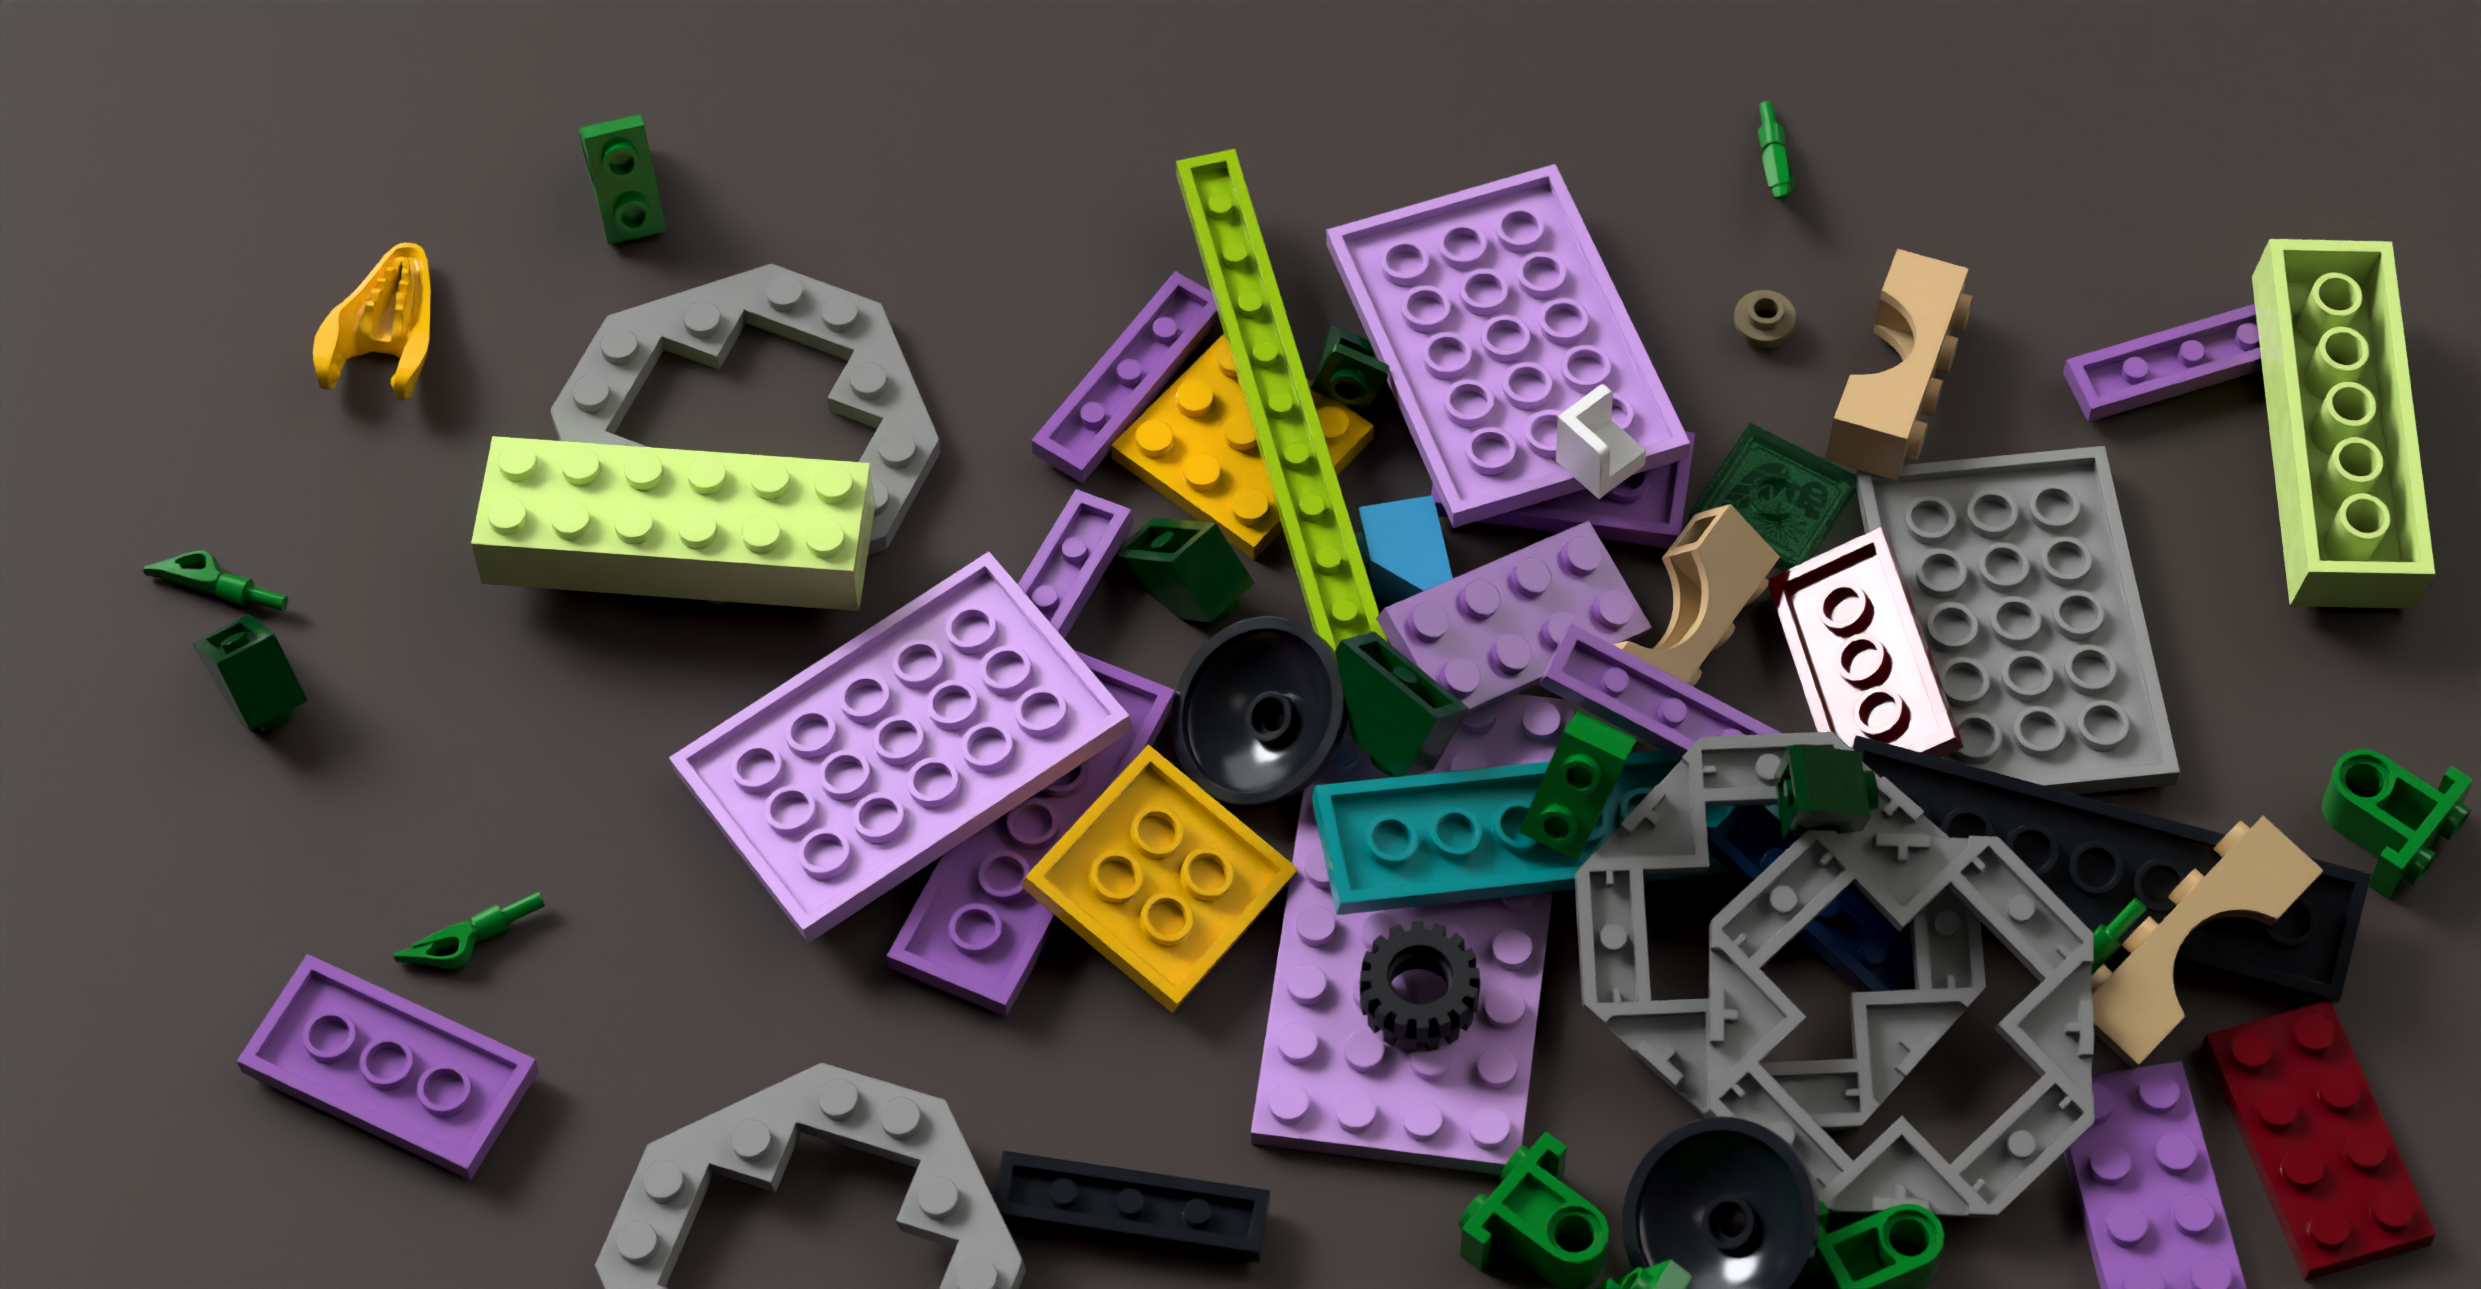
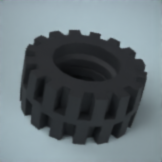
M1412 922L1411 931L1404 932L1400 924L1390 928L1389 939H1385L1380 934L1372 942V952L1366 951L1362 960L1359 981L1360 1006L1362 1014L1368 1015V1026L1374 1033L1380 1030L1383 1031L1384 1042L1394 1046L1398 1039L1405 1041L1404 1050L1416 1052L1417 1043H1425L1428 1052L1439 1049L1440 1039L1444 1038L1450 1045L1459 1039L1460 1028L1465 1031L1468 1030L1473 1022L1474 1012H1477L1480 993L1479 968H1476V956L1472 948L1464 950L1465 940L1460 935L1455 933L1449 939L1446 937L1445 926L1435 923L1432 931L1424 930L1423 922ZM1422 969L1432 971L1441 976L1447 983L1448 991L1445 996L1437 1001L1420 1005L1408 1003L1397 997L1392 990L1391 984L1395 977L1405 971Z

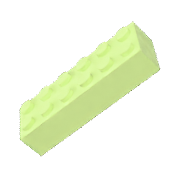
M2269 239L2252 275L2289 605L2291 607L2415 609L2435 576V567L2392 241Z
M492 436L471 545L482 584L859 611L875 511L870 463Z

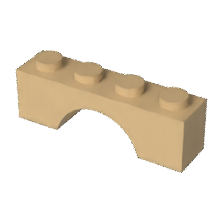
M1897 249L1882 288L1873 333L1894 347L1903 362L1880 373L1849 376L1834 416L1825 458L1826 461L1898 481L1906 457L1918 460L1928 427L1927 423L1920 422L1921 415L1925 414L1933 417L1943 386V380L1936 379L1935 376L1937 371L1949 373L1959 340L1957 337L1950 336L1952 329L1964 331L1972 307L1974 296L1963 293L1968 268Z
M1731 504L1696 513L1662 558L1673 590L1672 617L1664 636L1652 649L1645 648L1631 641L1613 645L1694 686L1702 674V671L1699 669L1700 665L1711 651L1722 646L1731 637L1735 630L1734 619L1744 606L1755 601L1764 592L1769 583L1766 576L1780 556ZM1564 699L1575 712L1579 711L1636 738V742L1640 744L1646 743V741Z
M2262 816L2251 828L2240 820L2215 846L2214 850L2222 859L2204 877L2194 868L2168 896L2177 905L2160 924L2156 923L2149 916L2122 944L2131 953L2129 957L2114 972L2110 971L2103 964L2091 976L2092 1000H2094V1034L2131 1068H2137L2185 1017L2177 999L2173 981L2175 958L2184 939L2200 926L2222 918H2246L2272 926L2324 871L2266 817Z

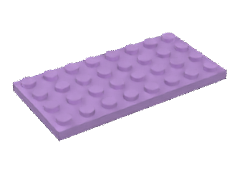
M1515 694L1464 717L1434 770L1423 774L1551 761L1561 736L1570 719H1573L1575 711L1564 699ZM1347 719L1342 741L1333 759L1323 773L1303 790L1292 864L1298 868V871L1289 880L1252 1122L1251 1144L1501 1175L1509 1158L1522 1146L1553 892L1336 915L1312 802L1315 785L1392 778L1379 771L1372 764L1370 755L1353 742L1349 719ZM1412 922H1423L1424 930L1432 931L1435 923L1445 926L1447 938L1450 939L1457 933L1465 940L1464 950L1472 948L1476 956V968H1479L1480 993L1477 1012H1474L1473 1022L1467 1031L1460 1028L1459 1039L1450 1045L1444 1038L1440 1039L1439 1049L1427 1052L1425 1043H1417L1416 1052L1404 1050L1405 1041L1400 1039L1392 1046L1383 1041L1382 1030L1377 1033L1371 1030L1368 1026V1015L1362 1014L1359 987L1362 960L1366 951L1372 952V942L1380 934L1385 939H1389L1390 928L1400 924L1404 932L1411 931ZM1422 969L1405 971L1395 977L1391 984L1392 990L1397 997L1408 1003L1420 1005L1435 1002L1445 996L1448 991L1447 983L1441 976L1432 971Z

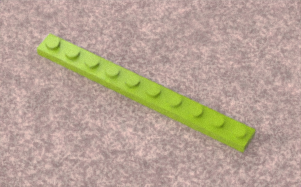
M1231 149L1176 161V176L1313 630L1324 638L1334 651L1341 640L1372 631L1387 641V637L1376 619L1379 611L1236 150Z

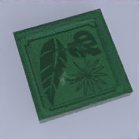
M1750 422L1690 511L1689 522L1696 513L1731 504L1780 556L1773 567L1784 572L1814 557L1855 494L1856 474L1826 461Z

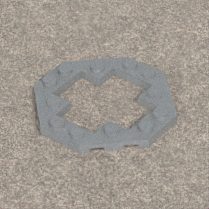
M771 263L617 312L605 318L550 409L553 425L560 441L647 447L617 436L614 433L663 351H669L719 370L747 323L848 361L827 397L829 411L877 429L859 462L870 463L875 497V511L868 555L888 548L941 451L939 437L881 303ZM706 600L717 605L726 603L725 601Z
M1834 732L1700 737L1660 784L1651 790L1621 823L1614 834L1576 872L1575 894L1582 1009L1705 1118L1711 1117L1707 1113L1709 998L1651 1001L1643 875L1707 872L1709 869L1705 807L1778 804L1774 774L1789 745L1805 744L1854 751ZM1863 763L1864 771L1871 770L1865 763ZM1876 773L1879 797L1878 810L1870 811L1871 817L1863 831L1841 833L1875 835L1876 832L1930 834V837L1949 838L1923 815L1924 811L1886 777L1883 776L1881 778ZM1947 887L1910 921L1915 990L1852 992L1849 996L1853 1059L1759 1063L1824 1131L1859 1130L1985 989L1981 921Z
M1808 830L1717 914L1710 923L1707 1113L1711 1117H1734L1755 1122L1783 1137L1806 1163L1813 1177L1819 1202L1823 1201L1831 1213L1877 1214L1893 1206L1908 1203L1920 1205L1931 1211L1935 1216L1995 1218L2094 1123V1094H2092L2094 1000H2092L2091 964L2094 962L2093 932L1999 837L1969 836L1968 838L1930 837V834L1876 832L1875 835L1837 834V831ZM1851 884L1898 931L1902 930L1947 887L2041 982L1994 1028L2041 1078L1950 1165L1903 1116L1896 1120L1853 1161L1759 1064L1806 1019V1016L1760 969Z
M825 1063L815 1065L649 1143L595 1264L605 1289H668L665 1287L714 1173L776 1192L800 1134L805 1133L917 1168L896 1222L902 1232L956 1248L939 1289H1019L1026 1272L1023 1260L946 1100Z

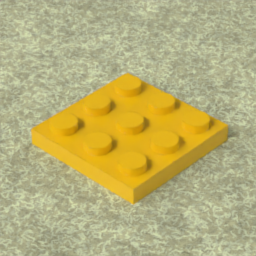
M1223 334L1111 444V459L1198 521L1216 523L1230 544L1255 560L1283 531V527L1227 341ZM1307 379L1308 386L1310 389L1311 381ZM1310 390L1337 476L1374 439V425L1344 404Z
M1148 744L1025 876L1021 887L1173 1013L1289 884V880L1295 875L1298 868Z

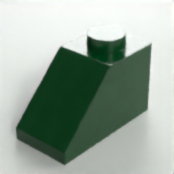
M1153 517L1120 546L1112 559L1120 570L1179 619L1209 623L1220 621L1236 610L1240 603L1238 598L1255 584L1218 525L1212 522Z
M248 614L192 643L199 658L237 720L250 731L257 727H260L261 731H268L287 723L296 715L294 708L308 701L275 634Z
M1372 631L1341 640L1335 650L1353 742L1370 755L1372 764L1379 771L1388 776L1420 775L1434 770L1470 708L1376 632Z
M1805 744L1789 745L1774 774L1783 840L1798 839L1808 830L1837 831V834L1863 831L1871 817L1870 811L1878 810L1879 797L1875 773L1873 770H1863L1861 752Z

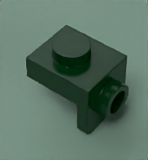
M1331 325L1322 340L1310 390L1366 414L1387 380L1390 367L1388 364L1377 359L1369 340Z

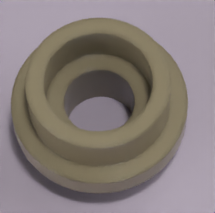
M1770 290L1753 291L1743 296L1735 307V328L1744 342L1754 348L1771 349L1777 347L1791 335L1795 327V309L1792 303L1780 293ZM1757 314H1767L1773 317L1766 319L1759 317Z

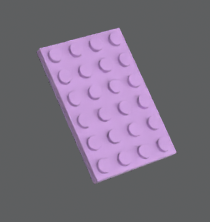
M1556 164L1326 230V245L1377 359L1388 364L1390 367L1387 378L1388 384L1453 528L1586 489L1556 462L1557 418L1561 413L1601 384H1604L1613 392L1611 419L1646 449L1645 465L1634 474L1689 458L1690 441Z
M987 552L669 757L675 773L809 944L1134 729L1130 715L994 556Z

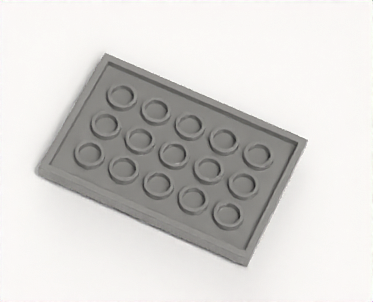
M2105 446L1903 465L1898 481L1857 470L1855 486L1865 534L1882 527L1891 539L1964 748L1941 758L2073 794L2177 784L2180 769Z

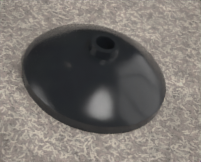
M1258 616L1236 622L1219 631L1205 642L1192 657L1179 680L1171 711V734L1174 749L1188 777L1210 796L1225 803L1241 807H1263L1280 803L1297 795L1312 784L1323 773L1336 754L1347 725L1348 714L1335 651L1324 638L1312 629L1292 619L1277 616ZM1285 713L1283 725L1279 730L1275 731L1274 726L1277 718Z
M1703 1118L1682 1125L1664 1136L1648 1151L1635 1170L1629 1183L1623 1206L1622 1229L1625 1250L1633 1270L1638 1267L1645 1269L1672 1259L1692 1275L1686 1289H1795L1808 1270L1818 1244L1821 1219L1820 1202L1813 1177L1806 1163L1783 1137L1760 1124L1741 1118ZM1741 1213L1745 1218V1228L1739 1236L1733 1237L1729 1230L1730 1221L1735 1215Z

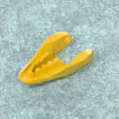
M400 243L391 248L359 287L342 303L336 306L323 321L315 335L313 346L314 366L321 389L331 390L334 388L347 359L370 352L393 354L400 358L397 371L391 378V386L397 399L408 400L412 397L427 357L430 342V275L428 260L421 246L413 243Z

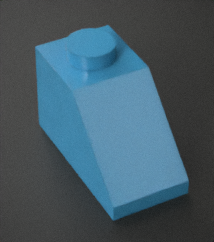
M1433 495L1359 507L1358 532L1354 534L1374 596L1393 605L1453 579Z

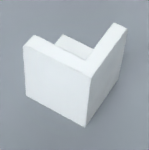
M1604 384L1599 385L1557 418L1556 462L1598 499L1642 468L1646 461V449L1611 419L1613 392Z

